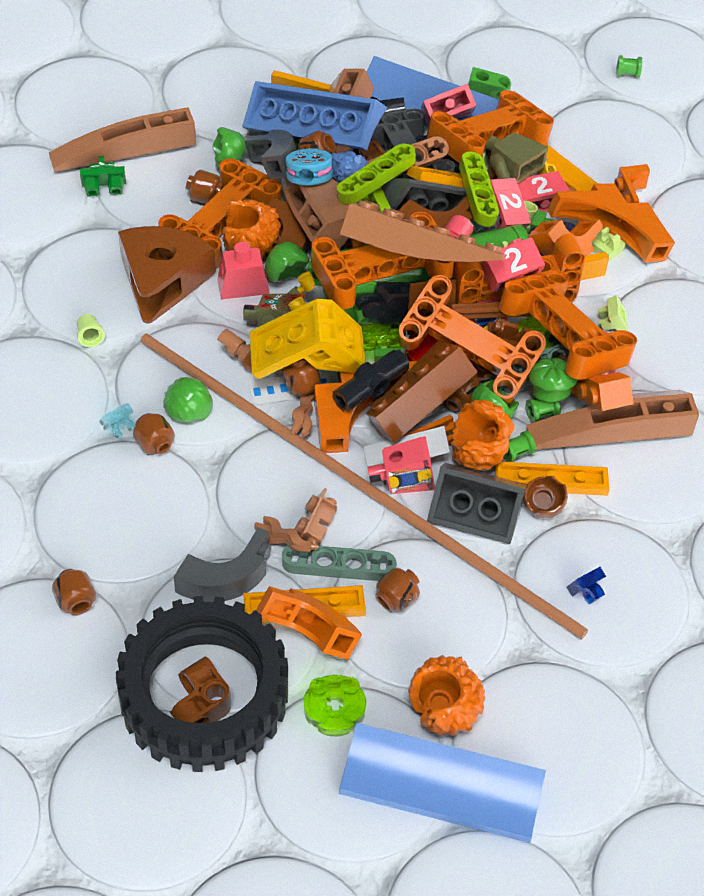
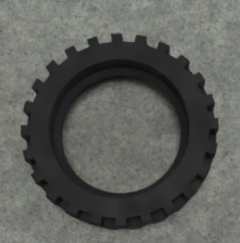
M194 596L193 603L183 604L181 599L172 601L173 608L164 611L162 607H159L153 611L152 620L147 622L143 618L136 624L138 634L136 636L128 634L124 641L126 652H119L117 659L119 671H116V684L125 727L129 734H135L136 744L142 750L147 746L150 747L151 758L160 762L163 757L170 759L171 767L179 770L183 763L192 765L193 772H202L203 765H214L215 771L225 769L224 762L233 759L236 765L245 762V753L251 749L255 754L259 753L264 748L263 738L266 736L269 739H273L277 733V721L283 722L285 703H288V659L285 658V647L282 640L276 641V629L271 623L263 626L262 615L256 610L248 614L245 612V604L235 601L234 605L230 606L225 604L223 597L215 596L214 602H203V596ZM195 645H218L238 652L251 662L257 675V687L251 701L235 714L214 722L191 723L175 719L155 706L150 695V677L163 660L181 649Z

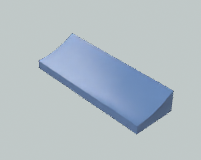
M376 56L373 57L366 71L374 86L372 97H376L378 100L404 97L405 109H420L423 101L460 87L459 85ZM470 90L477 106L473 113L457 120L461 121L496 110L499 99ZM424 118V126L428 127Z
M255 81L242 127L262 133H269L271 130H285L291 133L293 138L297 139L320 130L329 134L333 138L335 145L367 150L373 132L387 107L376 99Z
M356 723L339 787V794L530 843L546 770Z

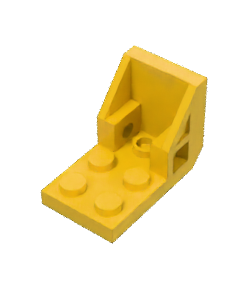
M315 299L250 331L252 375L257 379L263 378L303 358L316 369L355 373L358 367L365 363L362 327L333 300Z

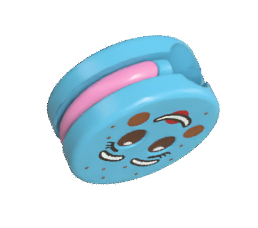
M301 149L291 152L286 156V177L291 183L306 186L318 185L329 181L333 177L332 155L327 151L321 149Z

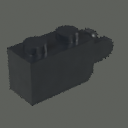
M423 281L381 282L375 287L374 293L360 294L355 300V305L359 310L362 309L363 316L366 319H377L380 324L384 325L402 323L408 313L410 283Z

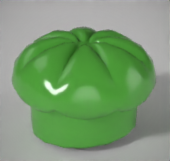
M544 358L535 363L529 373L535 398L546 402H557L569 397L571 388L577 384L578 379L571 378L566 374V361L560 358Z

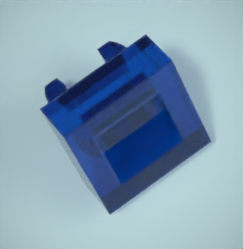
M598 567L573 581L567 586V589L572 597L582 592L585 601L591 604L605 595L598 582L604 579L606 575L602 568Z

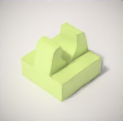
M608 227L602 229L591 242L594 248L593 252L595 254L606 252L609 256V261L624 251L625 242L620 240L618 234L614 236L609 233Z
M618 296L607 298V305L598 310L602 320H599L602 329L628 331L627 313Z

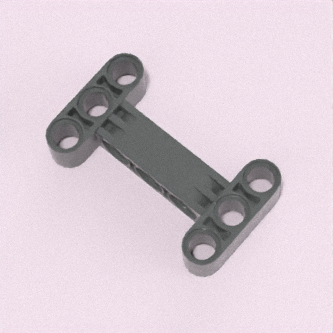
M413 108L384 113L370 141L377 140L380 146H384L386 152L399 144L412 145L417 143L415 138L418 135L424 136V112ZM415 152L416 162H421L420 154ZM442 159L439 162L425 166V168L455 173V163L448 159ZM403 174L401 176L393 178L416 180L407 174Z

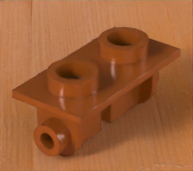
M504 319L494 320L493 323L488 322L489 332L514 347L518 345L525 333L529 331L541 333L539 330L523 327L519 332V325L507 322ZM528 342L525 344L529 350H537L535 343Z

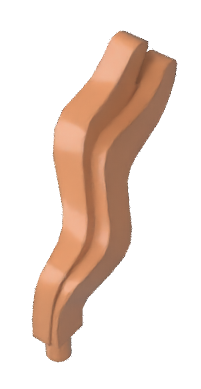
M314 393L308 396H301V406L293 410L292 420L294 424L291 428L292 435L299 432L301 428H303L302 437H306L312 431V421L309 416L313 413L311 402L314 400Z
M264 516V524L255 522V530L259 527L269 531L270 544L286 543L291 549L302 552L318 550V544H311V541L301 539L295 529L281 528L280 522L273 517Z

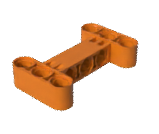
M504 90L500 93L496 110L458 121L446 112H433L429 122L427 139L435 136L445 139L449 146L447 154L460 163L465 152H476L483 157L486 142L491 136L502 140L512 133H517L546 145L549 141L554 119L517 92Z
M230 158L221 161L219 165L220 182L224 183L223 188L193 217L186 221L176 215L167 214L158 221V226L185 231L199 237L214 247L216 269L220 267L222 242L219 238L223 235V228L226 227V219L228 218L226 212L230 202L237 201L238 199L243 201L244 198L269 203L271 197L281 200V183L277 179H269L266 174L236 159Z
M415 212L410 216L425 221L424 225L434 229L435 225L437 226L434 219L426 212ZM328 237L316 238L312 242L311 266L329 299L333 300L343 310L349 309L355 304L357 285L423 267L430 278L436 275H443L450 279L453 275L455 262L416 258L390 252L373 245L340 252L336 243Z
M565 234L555 241L552 255L541 256L545 263L541 272L555 269L566 273L569 276V282L564 296L573 302L578 295L585 255L576 236ZM454 262L452 278H457L455 304L478 303L501 298L503 289L492 293L484 277L480 262Z
M548 270L509 280L505 283L499 303L500 311L509 316L530 313L570 351L565 372L571 378L587 379L629 365L637 344V337L625 330H617L607 334L602 331L564 296L569 276L563 271Z
M443 275L432 277L400 324L398 331L400 346L406 350L417 349L427 334L437 340L459 346L467 358L497 375L491 391L502 398L507 405L511 404L529 377L533 366L542 356L546 345L544 335L538 331H529L523 335L516 347L512 346L447 307L446 305L451 296L452 283ZM436 287L443 288L446 293L443 295H437L432 290ZM427 309L432 314L428 317H423L418 311ZM411 330L418 336L414 339H408L404 336V333ZM533 342L539 349L531 351L525 344ZM519 364L524 367L525 372L516 373L512 370L511 366ZM505 386L510 390L511 394L507 396L501 395L497 388Z

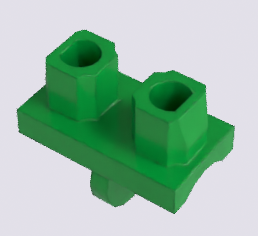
M99 156V163H92L90 168L80 169L81 184L87 196L99 195V186L109 185V194L118 195L123 193V187L126 184L124 166L115 167L114 162L105 163L104 156Z

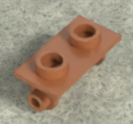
M326 488L318 496L314 494L311 496L305 506V510L308 511L306 517L302 516L294 528L301 539L311 541V544H318V546H320L328 529L320 524L319 521L328 526L337 511L336 500L324 497L327 491Z

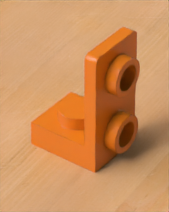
M648 164L619 167L618 176L615 178L614 184L627 203H639L635 190L646 188L650 174Z

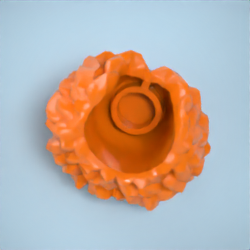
M238 199L237 201L230 202L226 212L228 217L226 219V227L222 230L224 236L221 238L222 242H224L225 250H234V246L237 243L246 242L250 245V248H258L260 250L263 260L265 255L270 253L279 240L281 223L278 220L279 215L276 213V209L256 200L242 201Z
M474 400L471 403H465L464 407L460 408L458 419L454 422L453 435L451 436L453 439L451 443L452 450L454 452L452 459L460 466L478 471L489 470L494 465L500 464L503 461V456L509 449L508 438H510L515 429L514 423L508 414L504 413L503 407L497 406L488 400Z
M441 655L438 658L430 657L420 668L416 669L411 679L408 693L414 710L422 713L420 718L421 725L429 728L430 732H434L439 736L444 734L456 736L458 731H471L472 724L477 721L478 715L483 714L485 690L477 674L472 669H469L467 662L463 661L462 657L454 658Z

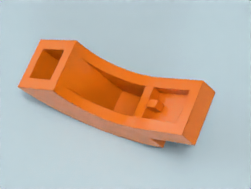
M562 219L541 222L528 236L529 238L532 237L538 251L546 256L552 255L555 241L565 234H573L576 236L584 255L587 256L594 251L591 242L596 238V235L602 230L603 226L600 219L580 221L569 232Z
M269 586L256 609L262 615V619L290 627L310 638L323 653L346 660L349 659L362 636V633L355 625L335 609L308 594L292 588L287 592Z

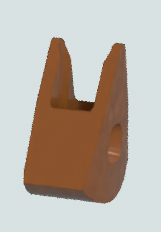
M142 226L118 231L121 258L141 319L146 324L154 322L216 272L215 248L193 234L161 226Z

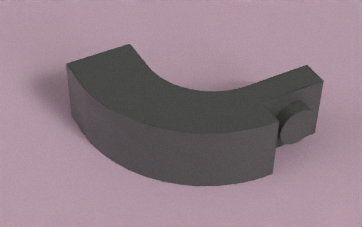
M271 130L267 135L248 136L245 142L251 162H262L269 179L287 178L286 156L291 152L297 151L291 133L285 130Z
M258 527L244 551L238 557L227 562L211 563L188 554L173 576L175 593L194 600V596H203V602H214L215 596L223 597L224 601H228L242 596L243 593H248L266 575V559L271 551L269 531Z

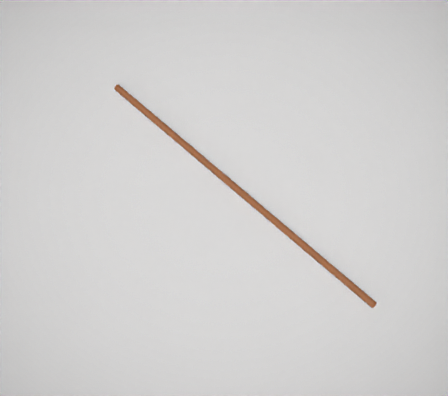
M147 333L141 337V343L193 378L201 380L205 386L559 625L580 639L586 636L588 633L586 627L298 434L292 435L289 428Z

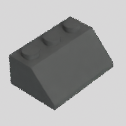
M392 179L382 187L391 209L397 211L409 199L432 211H449L454 209L467 196L465 188L413 179Z
M444 463L440 466L427 522L511 544L527 484Z

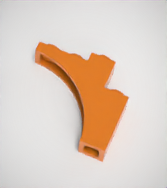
M614 183L593 184L590 191H556L547 210L551 217L569 218L579 221L600 219L603 226L602 229L608 227L609 233L614 236L618 234L620 239L630 246L644 262L665 261L675 244L648 202L627 203Z
M408 361V362H409V369H410L417 361ZM407 371L391 381L381 396L377 398L370 396L349 412H343L339 409L332 395L334 390L353 378L354 373L338 372V383L314 385V406L320 450L324 453L348 452L350 432L357 418L369 405L383 397Z

